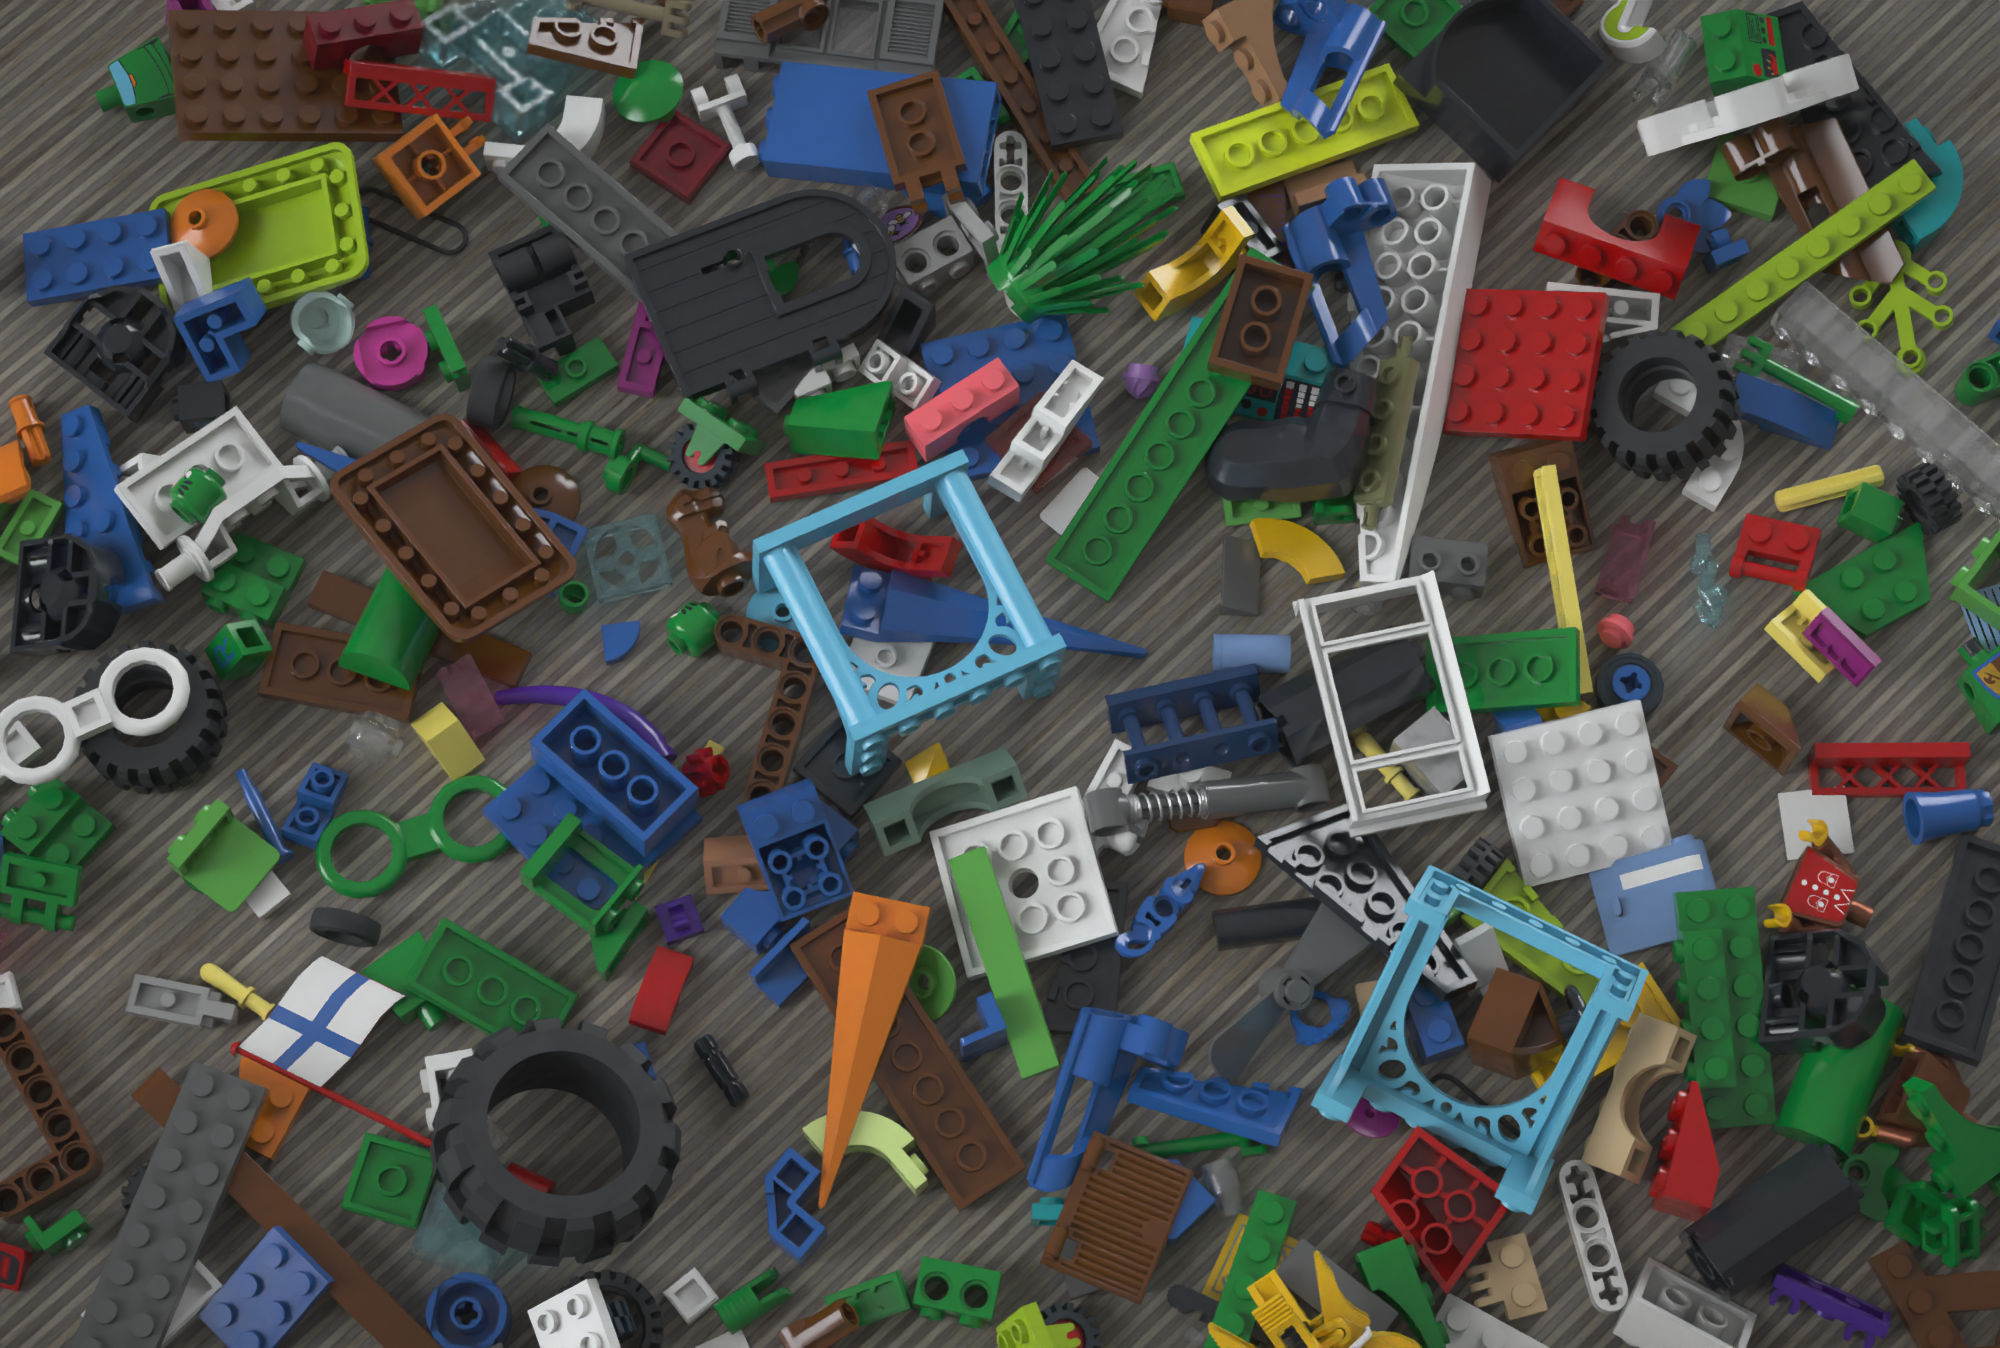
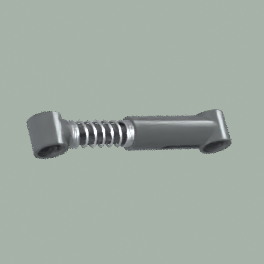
M1322 764L1302 765L1287 772L1199 782L1198 786L1190 787L1188 791L1180 788L1178 792L1171 789L1168 793L1161 790L1158 795L1152 791L1148 796L1143 792L1137 796L1136 794L1126 795L1122 793V789L1112 787L1098 789L1084 796L1090 832L1093 837H1107L1120 834L1128 830L1129 825L1141 824L1144 819L1151 823L1153 818L1162 821L1163 817H1168L1169 820H1172L1173 816H1178L1182 819L1183 815L1188 814L1191 818L1194 814L1197 817H1202L1204 820L1293 809L1298 813L1321 810L1332 803L1325 769Z

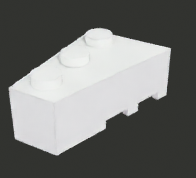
M1548 282L1545 291L1605 292L1610 297L1601 353L1611 352L1617 346L1623 349L1629 345L1627 339L1635 335L1643 339L1648 337V331L1658 329L1660 293Z

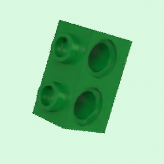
M922 1256L913 1299L914 1310H919V1316L925 1319L943 1321L944 1316L960 1319L959 1325L982 1329L983 1324L992 1325L1002 1274L999 1271ZM934 1281L943 1282L949 1289L947 1295L941 1300L930 1299L925 1293L930 1283ZM973 1289L984 1291L988 1297L986 1304L981 1308L968 1306L964 1299L969 1291Z

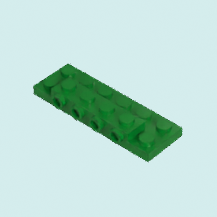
M1754 887L1673 893L1677 940L1672 941V956L1675 964L1680 963L1681 979L1676 980V997L1678 1003H1683L1685 1016V1019H1680L1679 1027L1697 1036L1683 1071L1685 1082L1688 1083L1692 1080L1698 1082L1710 1129L1775 1124L1776 1109L1770 1053L1758 1043L1764 984Z

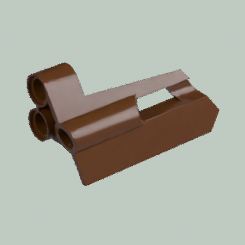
M1784 116L1762 122L1753 129V132L1735 137L1721 146L1724 157L1737 182L1765 172L1767 173L1802 237L1815 228L1808 214L1812 206L1826 204L1830 215L1833 216L1870 190L1843 130L1835 117L1801 126H1788ZM1885 226L1848 252L1849 255L1845 254L1822 270V272L1892 285L1905 266V262L1888 226Z

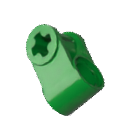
M2000 351L1984 359L1972 362L1967 366L1954 387L1955 396L1961 403L1967 406H1978L2000 397ZM1969 379L1979 382L1982 388L1973 386Z

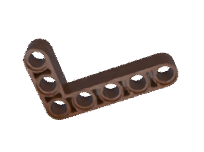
M728 614L721 617L714 628L718 649L729 657L781 671L745 788L744 801L748 802L757 793H771L787 786L819 680L820 671L814 660L809 663H801L795 658L800 650L808 649L800 632L740 615ZM731 628L738 629L743 633L741 639L733 643L724 641L722 635ZM765 639H774L780 644L778 649L771 653L761 651L759 645ZM797 684L806 691L802 697L790 699L784 694L786 688ZM788 720L795 725V728L788 735H779L773 730L774 726L779 721ZM777 756L784 761V764L778 771L771 772L763 767L764 761L768 757Z
M2 1007L0 1008V1030L9 1021H15L16 1028L11 1035L7 1037L0 1036V1058L52 1150V1153L0 1183V1219L9 1224H19L24 1222L23 1219L27 1216L38 1214L94 1181L103 1170V1159L29 1024L15 1010ZM34 1054L32 1066L25 1070H19L18 1064L20 1059L24 1055ZM52 1087L51 1098L47 1102L37 1103L38 1092L42 1088ZM63 1120H70L71 1128L69 1132L64 1136L56 1137L55 1128L57 1124ZM82 1153H89L88 1165L82 1170H74L73 1162L75 1158ZM46 1174H53V1185L46 1191H39L38 1182L40 1178ZM17 1194L19 1200L16 1208L10 1212H3L4 1200L10 1195Z

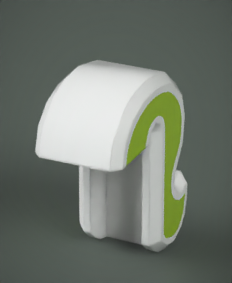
M1610 0L1613 6L1604 13L1600 21L1599 34L1615 57L1628 63H1644L1660 56L1668 45L1656 29L1642 27L1653 0Z

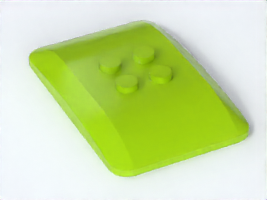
M340 142L328 143L164 193L158 196L149 208V211L165 208L170 213L171 219L177 205L186 196L195 191L214 189L226 194L237 208L239 224L237 233L228 248L210 259L213 291L250 277L266 309L297 301L307 293L324 292L360 278L369 266V253L354 156L352 151ZM202 216L197 219L195 224L200 222ZM158 284L160 301L171 308L176 314L164 284Z

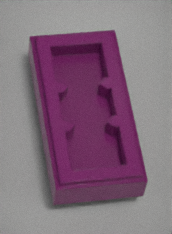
M1828 606L1802 632L1856 688L1882 662Z

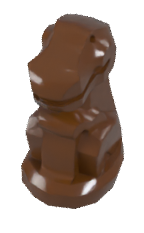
M706 487L696 491L682 489L669 503L666 520L671 528L682 538L685 565L692 585L701 594L708 597L716 595L731 597L738 594L747 586L748 581L752 578L753 554L749 551L739 550L737 544L729 536V526L726 521L718 520L713 525L710 522L720 518L725 511L723 495L713 487Z

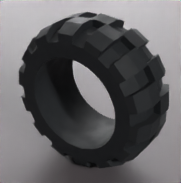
M560 1018L527 1020L524 1029L516 1033L512 1027H504L480 1041L476 1052L472 1056L462 1058L446 1082L432 1123L434 1135L430 1146L433 1176L440 1183H444L446 1192L443 1200L457 1221L462 1225L471 1221L482 1231L478 1241L502 1255H505L508 1247L528 1253V1264L555 1267L559 1266L562 1258L575 1257L577 1263L585 1264L611 1255L615 1245L620 1242H631L652 1221L655 1212L661 1202L664 1201L673 1183L672 1177L680 1161L682 1131L673 1122V1116L678 1108L667 1082L663 1078L653 1080L649 1075L648 1070L652 1062L629 1041L623 1048H620L606 1040L609 1029L585 1021H580L577 1030L561 1028ZM556 1089L577 1095L600 1110L613 1126L619 1138L623 1154L622 1174L603 1188L582 1195L560 1196L531 1188L514 1177L498 1159L489 1139L487 1115L503 1100L523 1091Z

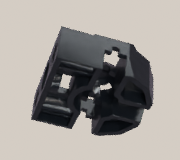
M113 285L98 293L89 294L43 353L137 424L164 388L161 386V383L164 381L163 376L166 372L170 373L173 368L179 370L184 364L187 345L173 320L176 314L171 308L143 287ZM153 305H158L159 309L148 323H142V319ZM93 307L110 318L100 328L97 336L81 325L85 319L83 315L87 311L90 312ZM153 351L162 360L148 376L139 368L144 364L141 361L145 355L149 358ZM126 354L131 360L118 364L116 362V355ZM99 359L108 370L118 375L111 385L91 370Z
M71 533L20 541L10 653L39 657L71 653V650L89 651L95 650L109 639L121 617L122 605L108 600L109 593L104 591V586L124 583L125 573L118 554L102 544ZM35 558H36L35 561H29V562H28V559H35ZM83 588H88L87 595L82 594ZM34 590L39 595L40 605L38 609L32 603V593ZM22 633H29V635L21 636Z
M1840 928L1769 935L1758 1043L1773 1055L1819 1052L1820 1041L1823 1044H1832L1840 1050H1851L1873 1037L1886 1016V1005L1881 997V988L1879 986H1888L1889 975L1880 958L1863 940L1848 934ZM1827 939H1832L1834 942L1833 961H1828L1829 951L1824 943H1827ZM1828 969H1838L1841 973H1831ZM1790 983H1796L1795 998L1799 1007L1792 1008L1793 993ZM1850 985H1854L1856 988H1865V990L1852 991ZM1820 1014H1824L1827 1018L1825 1028H1821L1822 1021L1819 1019Z

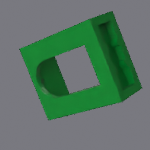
M570 812L520 870L521 883L594 938L597 937L602 929L609 931L614 926L621 914L618 910L627 899L631 902L634 901L645 886V882H643L644 866L640 863L635 868L585 832L582 829V821ZM570 849L609 876L617 884L618 889L601 910L587 907L547 877Z

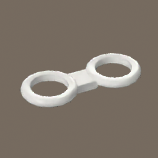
M142 647L126 651L111 661L100 678L98 688L65 703L52 697L37 695L16 700L0 713V773L20 784L39 785L51 782L67 772L79 755L81 741L114 727L125 734L143 737L163 732L176 723L187 708L190 695L187 671L177 658L164 650ZM143 664L157 665L166 670L172 678L174 689L171 701L162 712L151 718L141 720L129 718L122 714L116 707L114 697L116 685L122 675L135 666ZM36 712L47 713L59 719L63 725L65 739L62 750L54 760L45 766L37 768L20 767L12 762L7 754L6 740L9 730L16 721L25 715Z

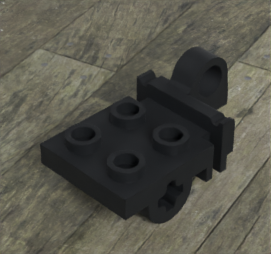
M548 225L488 252L491 262L539 353L555 348L557 354L562 356L577 349L572 332L564 317L596 302L588 280L584 276L581 267L578 266L565 234L560 231L558 232L554 227Z

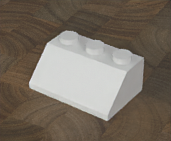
M1649 1257L1628 1297L1627 1303L1619 1315L1613 1334L1622 1338L1627 1344L1639 1348H1746L1757 1314L1730 1300L1725 1302L1720 1298L1721 1295Z

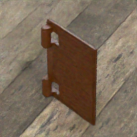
M1094 1130L1056 1225L1046 1245L1040 1264L1141 1305L1195 1171ZM1103 1150L1114 1154L1108 1172L1097 1168ZM1066 1239L1078 1243L1072 1260L1060 1256Z

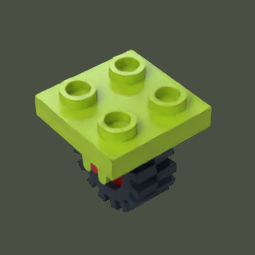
M1036 1302L1024 1305L996 1327L999 1348H1101L1102 1341L1096 1340L1101 1331L1099 1327L1092 1329L1090 1324L1096 1321L1092 1315L1088 1318L1082 1316L1086 1309L1080 1306L1073 1310L1074 1303L1069 1302L1061 1306V1302L1055 1303L1045 1308L1042 1312H1040Z

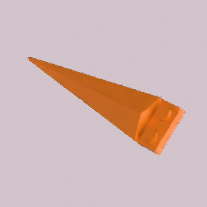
M853 891L843 935L818 1202L821 1210L827 1204L884 1046L921 954L931 913L930 907Z

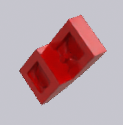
M657 946L633 1005L629 1024L666 1036L679 1007L680 995L693 969L694 957Z

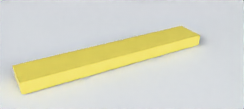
M1556 464L1538 468L1533 472L1558 628L1576 627L1580 631V695L1593 692Z

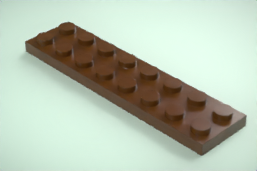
M850 907L789 945V949L835 1020L843 935ZM908 986L873 1079L905 1129L915 1139V1145L953 1204L961 1212L1026 1170V1166Z

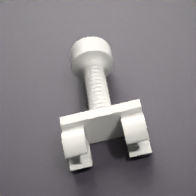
M736 73L724 78L728 92L726 96L709 101L703 86L690 90L701 122L717 116L720 117L733 147V150L729 153L731 164L735 171L744 172L756 167L760 161L759 152L755 144L746 143L733 113L734 110L748 105L747 95Z

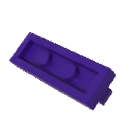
M1785 1263L1775 1268L1769 1304L1774 1306L1779 1296L1787 1295L1792 1299L1789 1313L1794 1315L1800 1308V1301L1803 1300L1813 1307V1311L1824 1319L1830 1321L1838 1319L1845 1323L1847 1321L1848 1323L1844 1328L1845 1340L1849 1341L1854 1331H1864L1867 1337L1864 1340L1863 1348H1871L1874 1345L1875 1335L1883 1339L1885 1338L1890 1328L1891 1313Z

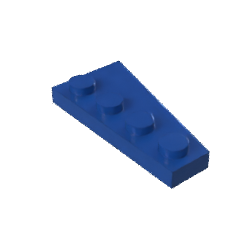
M1141 1067L1129 1088L1127 1102L1179 1117L1186 1121L1209 1126L1222 1132L1252 1139L1259 1143L1279 1147L1301 1101L1303 1088L1289 1086L1288 1092L1269 1090V1084L1253 1082L1251 1088L1229 1085V1079L1213 1076V1079L1199 1081L1194 1080L1192 1073Z

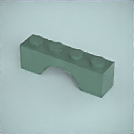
M1004 746L862 806L876 842L884 856H888L921 842L926 829L932 823L950 813L972 808L994 812L1026 799L1028 795L1019 768Z

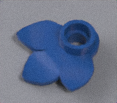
M1693 179L1684 183L1676 196L1665 199L1659 205L1656 214L1660 227L1665 214H1668L1671 209H1678L1682 215L1681 219L1700 225L1701 227L1692 251L1695 253L1711 252L1706 242V238L1710 237L1709 232L1721 227L1731 217V212L1722 203L1708 198L1710 181L1706 179Z

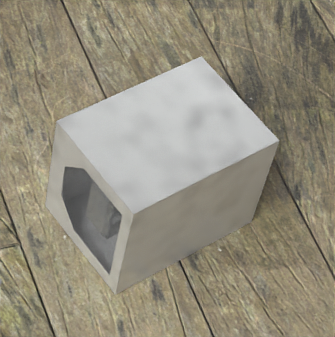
M1433 707L1393 739L1389 753L1453 740L1455 738L1452 726ZM1458 752L1396 765L1397 767L1402 766L1404 768V775L1416 788L1421 790L1424 797L1467 788Z

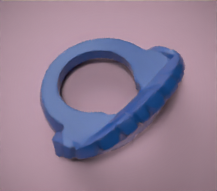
M1314 991L1312 999L1324 1001L1330 1008L1332 1019L1323 1028L1311 1027L1301 1022L1298 1016L1299 1010H1291L1290 1020L1296 1032V1043L1312 1046L1326 1040L1347 1021L1351 1012L1350 1003L1342 997L1334 998L1326 992Z

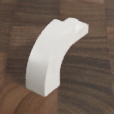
M566 95L563 119L556 130L589 159L596 152L604 132L606 111L603 99ZM485 142L483 156L487 170L499 174L526 145Z

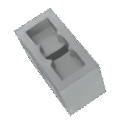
M951 215L894 245L896 278L902 287L906 286L920 296L930 294L938 287L939 283L950 277L957 279L965 275L971 266L974 265L973 249ZM946 247L957 250L951 256L942 255L939 251ZM915 264L925 268L919 273H912L907 270L908 267Z

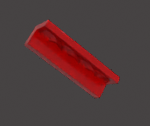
M344 58L343 73L347 75L345 106L428 116L437 113L439 117L463 119L469 116L472 121L490 123L492 121L496 78L490 75ZM357 77L371 79L380 90L368 100L354 99ZM378 80L391 82L383 87ZM400 82L408 83L416 93L405 104L396 103L388 93ZM415 84L426 85V87L419 91ZM435 87L445 88L452 97L442 108H433L424 97ZM451 88L461 89L463 91H461L458 95H455ZM471 91L485 92L483 113L469 112L460 100ZM384 95L389 102H380L377 100ZM421 100L426 107L415 106L414 104ZM457 104L462 111L450 110V108Z
M1814 743L1807 753L1809 790H1812V795H1846V798H1904L1908 791L1941 792L1966 789L1964 765L1971 757L1970 743ZM1818 768H1832L1844 780L1837 787L1820 788ZM1844 768L1854 769L1850 773H1848ZM1861 768H1871L1882 780L1875 787H1864L1853 776ZM1883 768L1893 769L1889 773H1887ZM1899 768H1909L1921 779L1914 787H1903L1892 775ZM1921 768H1931V769L1926 773V772H1925L1924 770H1922ZM1937 768H1954L1956 787H1941L1930 776ZM1848 782L1852 787L1843 786ZM1925 782L1929 787L1920 786ZM1885 783H1887V784H1889L1891 787H1882V786H1883Z

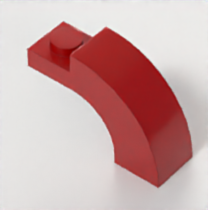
M873 517L834 534L829 548L849 560L870 569L891 573L893 569L932 581L933 577H951L962 543L954 537L923 536L906 533L889 527Z

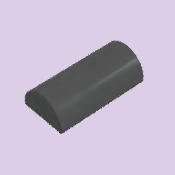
M311 361L300 370L288 389L280 412V425L282 429L328 451H332L336 446H339L350 458L358 460L431 418V416L316 361Z

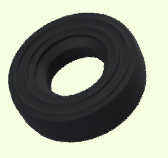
M331 907L315 908L309 925V929L320 937L355 947H375L379 941L382 927L380 923L367 916Z

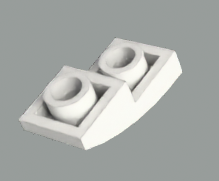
M879 339L875 341L858 368L859 372L874 383L892 381L894 395L914 410L930 401L942 381Z
M854 343L841 348L843 354L842 364L836 365L834 360L822 364L823 371L818 373L813 368L795 389V401L796 399L833 392L832 381L842 382L853 377L860 367V355Z

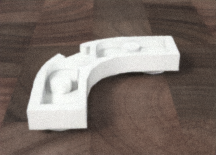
M1667 379L1659 382L1652 398L1687 417L1694 406L1697 389L1692 382L1687 380ZM1732 420L1737 431L1733 440L1726 439L1723 444L1727 450L1720 458L1714 454L1708 460L1711 466L1702 472L1699 467H1696L1681 493L1713 512L1730 487L1742 461L1744 438L1740 420Z

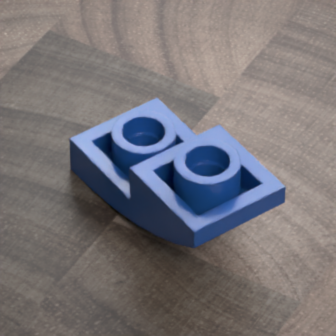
M313 762L297 790V801L281 829V837L316 850L321 833L333 820L345 791L349 774Z

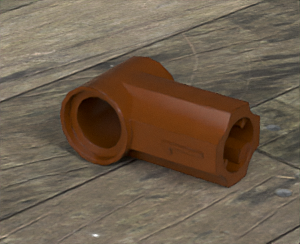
M782 0L751 15V24L759 40L765 44L801 27L806 31L817 30L827 21L830 10L822 0Z
M845 1298L839 1299L810 1318L805 1317L791 1323L780 1330L777 1335L784 1348H830L860 1329V1318L855 1308Z

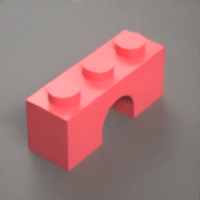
M997 357L904 417L905 434L923 459L928 462L958 443L957 437L959 433L971 422L981 417H985L990 422L1020 403V386Z

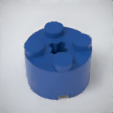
M463 1272L451 1276L440 1286L436 1287L427 1302L426 1323L433 1338L442 1348H488L498 1343L504 1344L512 1328L513 1315L507 1297L493 1281L478 1273ZM473 1308L478 1317L471 1320L470 1324L467 1325L461 1316L462 1314H469L470 1309Z

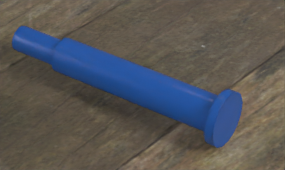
M246 769L237 771L235 775L244 791L245 800L266 842L277 849L280 854V861L277 865L286 863L293 858V850L287 849L258 788L254 787Z

